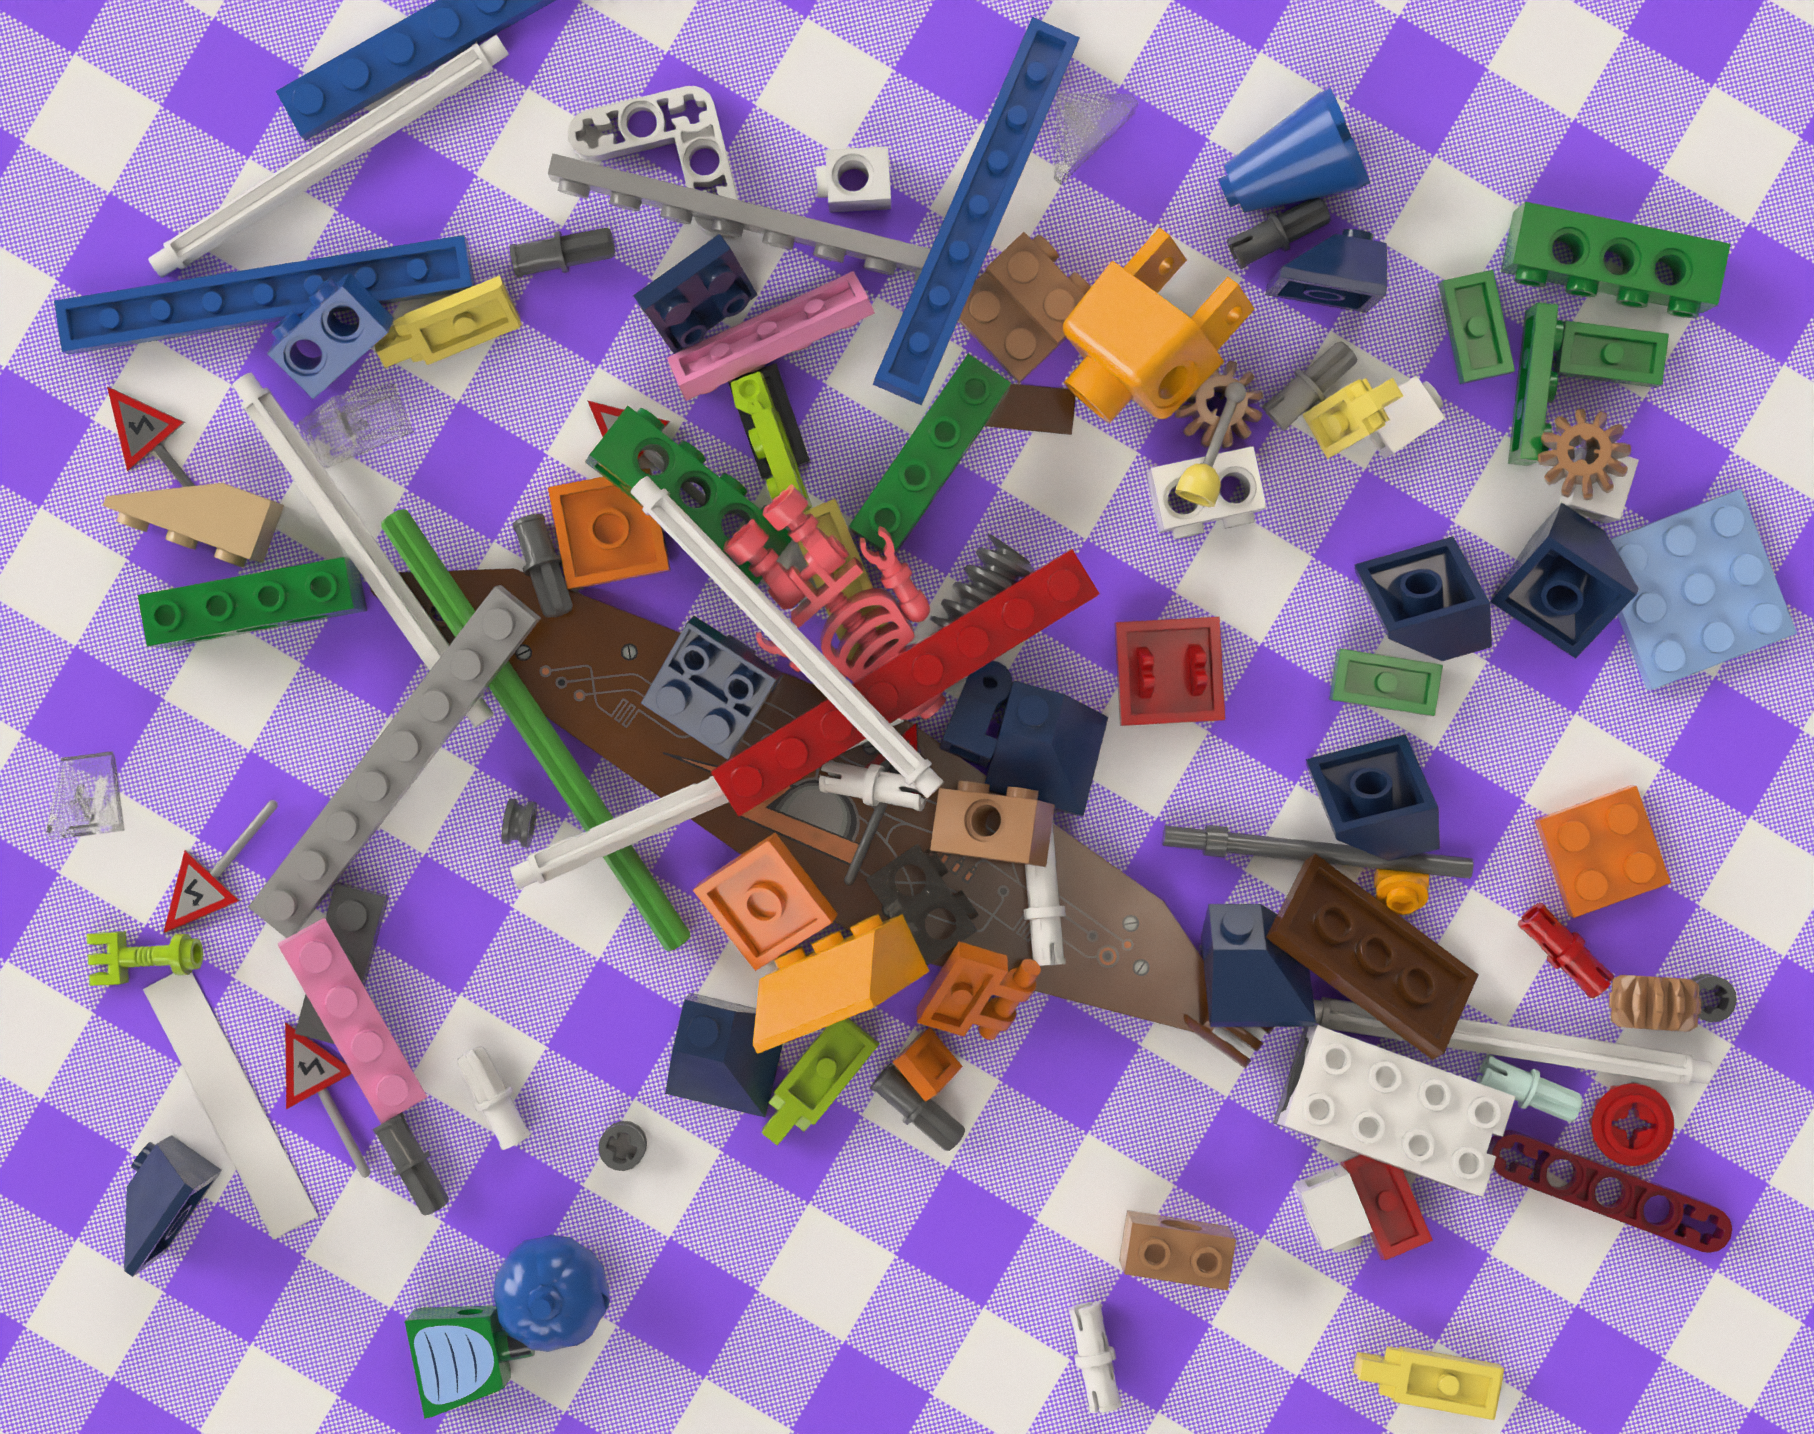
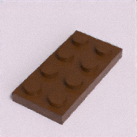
M1317 854L1304 861L1266 936L1267 939L1432 1060L1445 1053L1479 976L1478 973Z

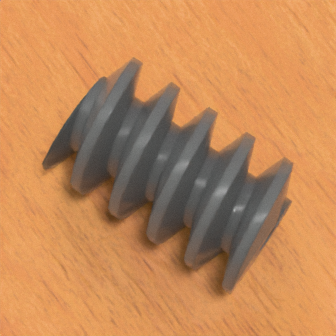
M988 534L989 539L996 547L995 551L983 547L977 549L976 554L984 564V567L966 565L964 570L973 583L969 585L955 582L952 587L960 597V602L943 599L941 606L948 614V619L931 616L930 620L941 628L945 627L1013 585L1020 577L1024 578L1035 570L1031 566L1030 561L1001 540Z

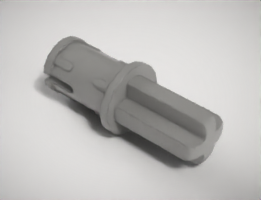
M1344 342L1335 343L1304 372L1297 369L1294 372L1296 377L1269 402L1265 403L1262 406L1263 410L1282 431L1287 430L1316 401L1322 402L1326 399L1323 393L1356 364L1358 359L1355 353Z

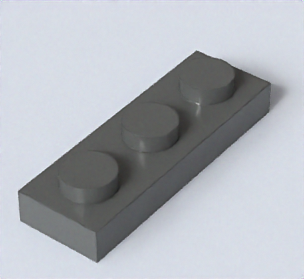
M339 882L334 886L326 921L365 987L389 895ZM305 994L295 1034L335 1044Z

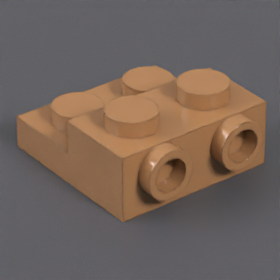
M1025 232L986 267V271L975 281L958 320L1018 384L1067 339L1063 333V323L1091 288L1078 273L1073 272L1067 277L1054 263L1059 258V254L1044 237L1038 234L1032 240Z

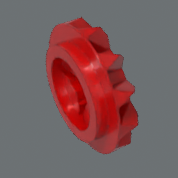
M1635 1082L1611 1086L1607 1093L1595 1100L1593 1115L1588 1120L1592 1128L1593 1142L1600 1151L1610 1160L1626 1166H1640L1656 1160L1668 1148L1674 1133V1116L1666 1099L1653 1088ZM1634 1108V1115L1647 1123H1651V1126L1635 1128L1632 1132V1137L1628 1139L1626 1130L1616 1126L1612 1121L1627 1118L1629 1110Z

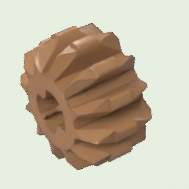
M1229 361L1226 364L1222 375L1219 374V369H1217L1186 400L1190 404L1182 405L1174 412L1176 418L1192 416L1194 421L1189 423L1183 430L1187 437L1193 435L1199 427L1204 430L1201 438V446L1207 448L1210 446L1220 417L1216 416L1217 409L1210 412L1206 405L1214 397V392L1222 393L1220 400L1225 397L1226 387L1230 383L1239 382L1246 387L1254 379V375L1251 372L1245 373L1239 380L1233 378L1237 369V363L1234 361ZM1261 390L1246 392L1244 400L1237 403L1222 441V448L1225 449L1232 446V431L1243 440L1251 435L1250 428L1244 420L1249 422L1261 420L1262 413L1248 406V404L1256 403L1263 398Z
M1577 409L1575 413L1576 425L1571 426L1562 416L1555 419L1556 428L1561 436L1551 432L1543 433L1541 442L1552 450L1538 454V463L1542 466H1554L1544 476L1548 485L1555 484L1561 479L1566 478L1561 489L1562 496L1570 497L1577 484L1582 485L1584 500H1591L1593 498L1592 484L1596 482L1604 492L1610 493L1613 491L1614 485L1607 473L1617 477L1626 476L1628 467L1616 459L1629 456L1631 454V446L1626 443H1615L1624 434V428L1621 424L1613 425L1609 429L1603 430L1607 422V413L1600 411L1595 416L1593 424L1586 423L1585 410ZM1579 445L1585 450L1595 447L1597 450H1594V462L1588 465L1585 460L1580 459L1574 463L1571 460L1575 459L1574 448Z
M1619 975L1612 980V992H1609L1611 1022L1618 1027L1689 1032L1698 1027V1015L1701 1014L1702 998H1699V984L1692 979Z

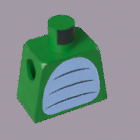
M493 1305L422 1307L414 1309L405 1320L424 1419L434 1417L502 1390L511 1378L509 1361L535 1355V1350L529 1349L522 1342L510 1337L502 1329L498 1319L497 1307Z

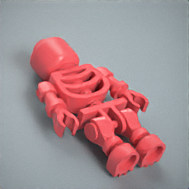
M791 484L764 508L762 515L777 531L788 526L790 529L788 535L795 543L802 542L808 550L804 555L809 564L800 572L792 565L787 570L780 562H777L779 555L772 548L766 550L763 547L769 537L753 518L725 542L723 550L738 566L748 561L751 564L748 569L755 577L762 575V578L770 587L768 589L769 594L784 610L792 609L804 597H807L791 612V621L798 628L822 607L825 606L826 609H829V612L832 614L826 620L820 638L822 653L845 678L848 677L855 682L915 645H907L915 637L910 621H924L930 613V606L921 589L917 590L910 579L912 571L908 564L900 563L889 532L881 526L878 528V534L886 541V545L883 548L885 556H882L879 551L869 550L866 546L865 538L860 537V548L864 557L871 564H876L877 568L882 572L883 576L880 578L882 584L886 589L892 588L899 599V603L890 592L881 588L863 590L848 599L847 596H843L844 593L841 591L863 573L862 563L854 557L837 573H833L846 562L844 559L849 556V553L835 536L830 535L828 537L820 528L816 527L819 521L811 513L807 515L803 513L808 505V501ZM816 573L825 582L818 589L809 581ZM867 606H882L871 610L865 615H861L862 613L858 611ZM891 622L879 628L878 630H876L875 628L876 626H879L881 624ZM843 625V628L847 629V631L842 636L838 649H835L831 644L832 637L838 627ZM756 632L757 643L762 649L771 654H779L782 657L788 658L773 641L765 639L761 632ZM858 641V644L861 645L854 653L852 659L849 660L847 656ZM790 660L789 666L796 672H800L801 670ZM944 691L903 715L900 719L909 720L919 715L924 720L930 718L944 705L946 698L943 696Z

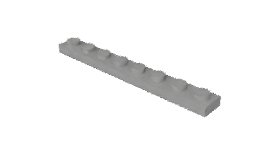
M552 153L548 169L550 180L559 183L557 191L567 195L588 199L590 191L609 195V204L619 208L638 212L640 211L641 204L661 208L660 217L683 224H691L692 216L713 221L711 230L722 234L742 237L744 229L764 234L762 242L770 246L793 250L794 242L815 247L813 255L825 260L843 263L845 255L864 259L863 268L873 272L894 275L895 268L915 272L914 281L916 282L931 250L930 248Z
M495 586L248 908L286 939L296 934L541 617L503 586Z

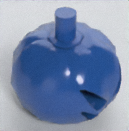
M547 1235L524 1240L510 1251L495 1275L493 1298L497 1307L499 1323L510 1337L522 1342L531 1350L551 1352L561 1348L577 1346L585 1342L593 1335L609 1307L610 1294L604 1266L591 1250L571 1237Z

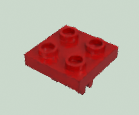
M1220 616L1114 623L1120 726L1225 720Z

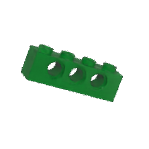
M1524 202L1512 215L1501 272L1515 275L1514 281L1525 286L1545 287L1546 282L1565 285V292L1574 296L1591 298L1596 297L1597 292L1617 296L1616 303L1623 306L1645 308L1648 306V303L1668 306L1667 313L1682 318H1697L1699 313H1704L1716 307L1719 303L1731 244ZM1554 241L1564 242L1571 248L1573 253L1571 264L1560 263L1554 257L1552 250ZM1606 251L1613 252L1621 258L1623 262L1621 275H1615L1605 267L1604 254ZM1657 262H1663L1671 268L1674 276L1671 286L1665 285L1657 279L1655 274Z
M968 353L850 523V531L858 537L865 538L868 544L884 554L883 548L886 545V541L878 534V528L881 526L889 532L893 540L895 554H897L1009 392L1011 382Z
M627 406L585 461L586 464L642 507L644 506L631 494V490L641 479L648 476L661 490L666 489L670 493L669 497L729 558L730 556L723 550V547L730 538L724 534L721 525L724 515L727 514L741 517L745 524L753 518L769 537L763 547L766 550L772 548L779 556L792 540L788 535L789 531L783 528L777 531L762 515L767 505H764L761 509L744 497L748 491L739 481L726 473H722L719 477L703 465L706 457L693 445L683 440L679 444L671 440L662 432L665 428L664 424L656 416L643 408H639L636 412ZM644 450H653L660 454L664 461L663 473L649 475L643 472L638 464V454ZM693 482L702 487L705 492V503L702 507L692 508L682 501L680 487L683 483ZM733 561L756 586L763 579L762 575L759 577L753 575L748 569L751 565L748 561L739 566Z
M347 557L137 595L147 647L156 648L176 647L367 611L360 572L351 559Z

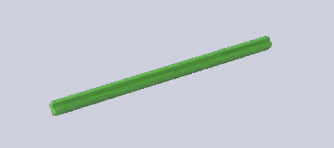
M406 509L397 510L381 522V527L456 638L475 613V610ZM508 661L488 687L586 832L595 826L614 819ZM629 845L604 856V860L663 948L670 952L686 943L691 937L690 931L633 846Z

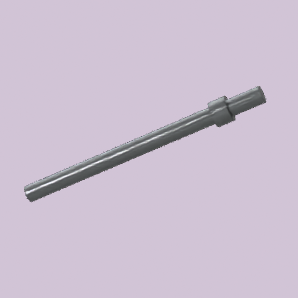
M1165 825L1163 830V846L1202 850L1204 856L1224 858L1226 853L1305 861L1312 855L1317 854L1329 864L1468 879L1472 877L1473 859L1465 857L1421 853L1387 861L1350 845L1228 832V827L1206 825L1205 829Z

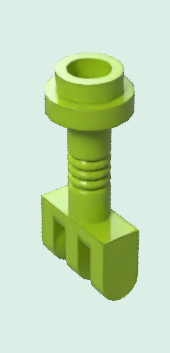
M126 931L86 934L87 944L107 945V952L87 954L88 965L108 964V973L97 972L89 975L90 986L129 982L128 968L170 966L175 975H189L192 970L199 969L203 962L201 941L198 938H191L189 934H175L170 941V945L127 947Z

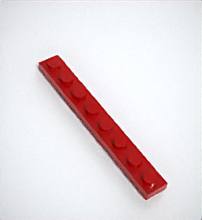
M1069 549L855 681L852 685L889 723H892L1100 595L1073 549ZM826 699L711 771V774L738 817L860 743L866 737L829 699Z

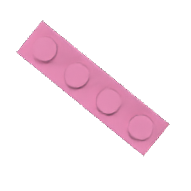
M852 271L667 357V360L685 400L688 401L700 394L710 393L720 385L743 374L755 372L767 363L786 354L805 349L814 341L840 329L850 328L860 320L875 314L855 272Z
M325 917L279 942L278 946L380 1123L383 1124L428 1098Z

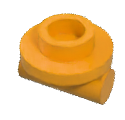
M1376 869L1374 873L1376 899L1399 915L1413 913L1422 908L1428 901L1429 874Z

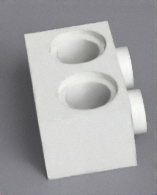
M1254 446L1219 453L1213 465L1220 482L1223 477L1233 476L1243 483L1245 488L1243 500L1236 504L1229 503L1219 493L1214 507L1195 504L1192 512L1189 514H1179L1173 511L1168 502V495L1172 488L1177 487L1184 471L1194 464L1203 463L1205 457L1150 468L1146 474L1159 533L1172 530L1173 538L1180 539L1204 533V523L1223 520L1224 529L1254 523L1253 513L1267 508Z

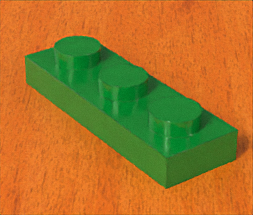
M1536 303L1525 311L1508 464L1530 466L1538 462V454L1549 451V448L1541 442V437L1544 432L1552 433L1551 424L1545 423L1547 403L1554 401L1558 385L1557 372L1551 371L1553 351H1559L1564 332L1563 321L1557 320L1559 305Z

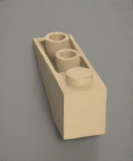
M225 483L110 495L105 497L102 505L118 511L119 514L116 521L144 532H147L150 523L168 530L165 537L168 541L194 550L198 541L217 547L214 554L215 558L243 568L247 559L264 562L284 507L283 504Z

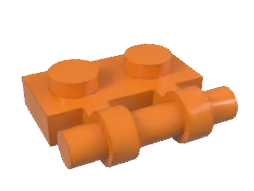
M959 941L918 1004L917 1023L960 1036H965L972 1024L979 1026L978 1031L983 1038L994 1040L1000 1031H1006L1016 1018V1008L1019 1003L1027 1001L1035 991L1037 986L1036 978L1040 974L1041 968L1036 961L1024 959L1018 968L1011 969L1008 972V958L1006 955ZM992 995L999 996L988 1001Z

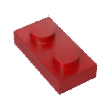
M1357 1155L1340 1162L1341 1166L1351 1176L1373 1232L1370 1235L1381 1260H1388L1433 1241L1402 1169L1378 1162L1363 1155Z

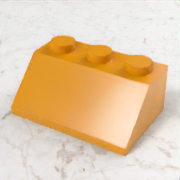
M876 914L850 927L853 935L843 938L839 930L812 943L814 951L805 954L801 946L774 959L777 969L759 979L753 1046L757 1054L870 1010L930 972L903 914L882 922L879 914Z

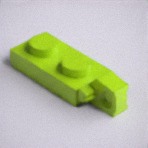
M756 372L731 382L735 408L751 415L755 428L748 430L753 449L758 459L767 458L773 477L766 479V484L771 499L773 500L775 497H778L783 490H786L793 484L808 501V505L803 512L810 510L812 507L810 498L763 374Z
M850 1018L825 1027L774 1090L775 1094L768 1103L777 1111L762 1128L763 1131L761 1133L778 1146L794 1125L803 1132L811 1124L815 1125L880 1044L879 1041Z

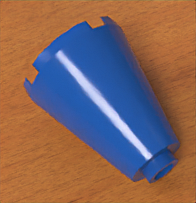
M1331 88L1317 93L1224 164L1227 175L1218 180L1230 208L1240 204L1243 212L1246 213L1353 191L1370 184L1354 139L1351 137L1345 123L1346 120Z

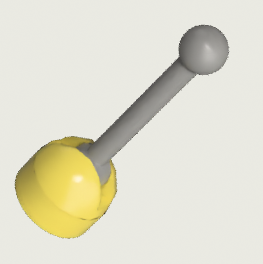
M1239 382L1230 383L1226 387L1225 396L1227 402L1203 463L1188 467L1181 475L1175 493L1178 496L1194 504L1214 507L1219 496L1221 482L1213 465L1236 405L1243 401L1246 396V389Z

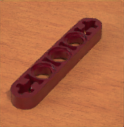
M1505 1130L1503 1137L1495 1135L1491 1137L1487 1154L1496 1156L1493 1170L1507 1180L1701 1252H1717L1724 1248L1731 1239L1732 1225L1730 1219L1725 1212L1708 1202L1517 1131ZM1518 1142L1517 1150L1525 1156L1536 1160L1534 1178H1528L1532 1174L1533 1169L1520 1162L1512 1161L1509 1168H1505L1506 1160L1500 1157L1502 1148L1511 1149L1514 1143ZM1538 1150H1544L1538 1157ZM1555 1160H1568L1573 1167L1572 1179L1565 1186H1551L1547 1180L1548 1167ZM1604 1178H1617L1622 1189L1619 1199L1613 1204H1600L1595 1196L1596 1186ZM1653 1196H1665L1670 1206L1669 1214L1661 1222H1648L1643 1212L1645 1203ZM1683 1213L1699 1221H1706L1709 1216V1221L1716 1225L1714 1233H1704L1701 1238V1233L1691 1226L1681 1223Z

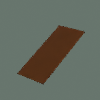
M1011 384L1009 392L985 427L1072 435L1076 396L1069 389Z

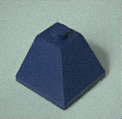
M1344 229L1342 235H1332L1282 266L1267 284L1265 295L1367 313L1386 296L1387 243L1373 241L1374 235L1367 231Z
M1561 502L1532 535L1493 594L1490 602L1572 657L1577 658L1637 595L1639 588L1607 533Z
M1454 536L1354 564L1355 573L1389 640L1440 661H1446L1492 647L1490 602Z
M1013 681L1009 696L1005 702L996 737L998 739L996 748L990 760L984 784L990 785L989 792L1006 796L1007 787L1039 791L1038 800L1055 805L1054 810L1083 817L1108 717L1063 693Z
M1406 734L1306 759L1307 769L1336 840L1387 861L1440 849L1438 805Z
M1208 904L1201 932V945L1210 1027H1315L1316 1015L1310 970L1266 938L1277 913L1262 904Z
M689 993L684 999L672 1049L665 1094L766 1117L768 1101L771 1097L783 1044L757 1054L753 1046L756 1008Z
M172 1135L156 1145L149 1142L131 1165V1168L137 1173L127 1186L124 1271L132 1277L165 1254L222 1171V1169Z

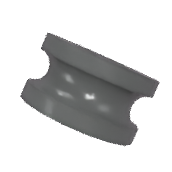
M509 798L503 818L502 844L509 845L513 840H518L521 843V847H530L537 817L536 802L529 801L527 805L522 806L518 804L517 799Z
M1699 974L1691 978L1699 984V994L1703 988L1712 990L1717 986L1719 991L1714 994L1721 997L1717 1007L1706 1006L1704 1010L1701 1009V1014L1698 1015V1018L1708 1022H1721L1733 1013L1737 1003L1736 992L1726 979L1711 974Z
M631 1121L613 1123L606 1129L599 1141L598 1151L601 1160L613 1170L626 1171L633 1169L640 1163L647 1150V1138L640 1126ZM621 1133L631 1135L629 1141L632 1146L637 1147L636 1154L633 1156L631 1152H628L625 1159L616 1157V1147L609 1145L611 1136L617 1140Z

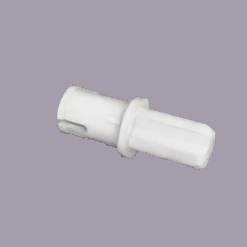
M477 1047L458 1058V1066L477 1100L474 1107L476 1111H483L500 1143L501 1149H508L528 1138L531 1133L526 1128L510 1096L513 1093V1089L511 1086L505 1087L484 1047Z

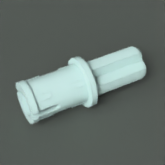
M1492 1055L1485 1057L1479 1069L1483 1076H1477V1083L1516 1096L1515 1100L1518 1101L1519 1108L1526 1109L1528 1106H1531L1567 1122H1573L1582 1108L1583 1102L1580 1093L1541 1078L1540 1072L1536 1069L1527 1072L1498 1060Z

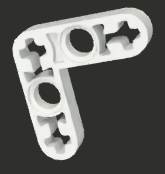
M684 86L585 110L577 114L569 124L568 140L574 152L583 160L599 162L676 143L688 188L712 187L726 180V187H716L718 195L738 200L716 108L711 95L703 88ZM688 100H695L698 107H707L706 111L699 113L700 122L690 124L686 116L673 118L671 120L675 130L666 132V120L660 106L668 104L670 115L685 111V102ZM638 111L651 112L657 119L655 131L647 137H636L628 130L630 117ZM618 117V127L625 142L616 144V137L612 133L599 137V146L590 149L586 141H579L578 138L586 135L585 126L589 124H594L600 132L614 129L610 118ZM708 148L718 154L720 163L714 173L702 176L696 174L691 169L690 160L696 151ZM695 217L699 228L705 234L712 237L718 234L722 237L726 236V234L711 230L713 221Z

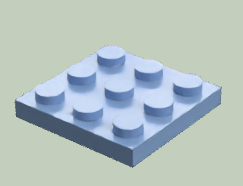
M1741 489L1610 539L1639 588L1637 595L1621 610L1618 618L1646 690L1656 689L1797 634Z

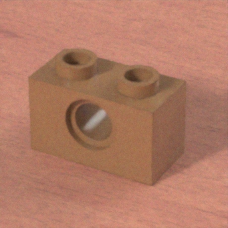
M959 781L957 790L939 788L930 851L1046 867L1055 805L1039 801V791L1007 787L1006 796L989 794L990 785L969 781ZM997 809L1001 816V824L997 832L990 836L986 829V820L989 814Z
M1127 1210L1119 1262L1125 1275L1228 1291L1236 1237L1229 1226Z

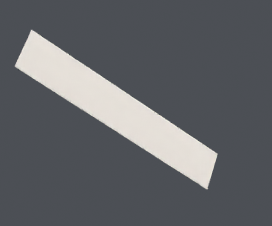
M191 972L189 975H175L173 973L144 988L143 991L272 1239L274 1240L318 1217L193 973Z

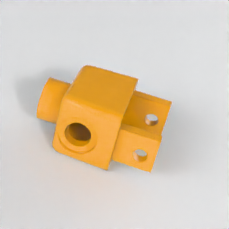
M1160 227L1124 268L1111 261L1063 323L1064 335L1084 359L1064 381V384L1082 403L1109 424L1131 399L1155 418L1166 419L1171 416L1224 363L1218 350L1255 310L1239 284L1228 276L1192 317L1183 313L1160 296L1158 292L1187 261L1172 237Z

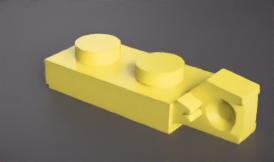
M499 275L404 314V316L393 321L394 325L390 327L389 332L374 346L385 368L409 358L413 362L424 360L427 365H430L516 330L522 326V322Z
M1367 378L1363 380L1358 379L1303 413L1302 416L1326 458L1329 459L1386 425L1385 422L1390 420L1384 408L1403 397V394L1394 378L1387 380L1374 389L1370 386Z
M1387 1346L1385 1357L1356 1352L1353 1373H1356L1359 1380L1378 1383V1393L1390 1397L1396 1403L1495 1420L1504 1368L1497 1363L1399 1346V1348Z

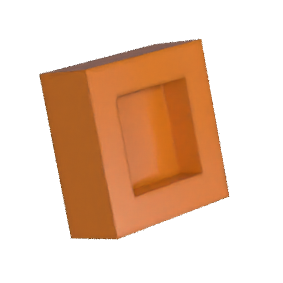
M930 1027L920 1033L892 1061L925 1102L937 1095L963 1067Z

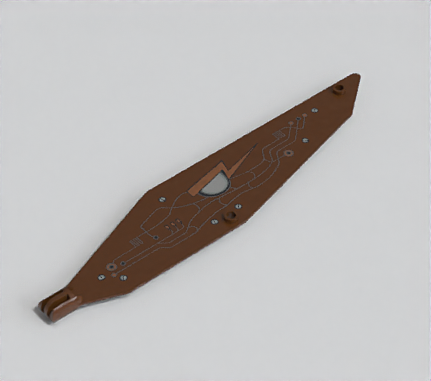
M511 568L449 571L475 612L493 588L501 585L541 617L508 660L548 719L654 794L662 798L687 786L707 780L710 776H713L711 774L713 769L728 761L641 704L680 636V632L568 590L573 604L572 610L559 617L546 618L543 615L531 577L526 576L520 570ZM398 572L450 645L455 636L445 621H437L435 606L412 572ZM782 672V675H784L773 693L770 692L737 749L729 759L828 698L814 684ZM904 720V722L893 727L900 735H903L914 724ZM918 728L920 755L932 763L930 768L944 781L939 788L957 790L959 781L985 783V774L962 758L939 749L941 743ZM868 741L843 752L832 760L838 763L865 767L881 753ZM822 766L738 817L730 802L691 818V820L739 854H743L773 833H776L838 913L834 921L851 933L850 927L876 914H879L882 922L903 914L926 963L943 967L959 941L1006 955L1008 958V972L1011 969L1018 968L1024 959L1033 960L1030 921L1024 920L1023 909H1028L1025 864L930 851L939 788L928 798L920 793L921 798L927 800L922 811L893 804L887 805L857 877L850 886L844 883V878L876 806L864 804L862 798L821 792L819 789L820 775L841 779L829 776L828 772L821 771ZM997 809L992 811L986 820V829L990 836L997 832L1001 824V816ZM1053 823L1060 906H1065L1066 913L1065 917H1061L1063 951L1066 964L1040 966L1041 972L1036 978L1037 986L1035 991L1194 1032L1246 1069L1252 1060L1212 1032L1215 1027H1210L1204 960L1165 902ZM1221 1027L1256 1052L1264 1044L1242 1027ZM1257 1027L1268 1035L1274 1029V1027Z

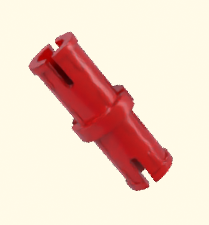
M1542 902L1533 905L1522 915V919L1518 921L1520 929L1532 938L1548 955L1547 961L1554 968H1561L1589 998L1599 996L1611 985L1610 981L1614 979V974L1600 963L1584 946L1585 940L1577 932L1571 933Z

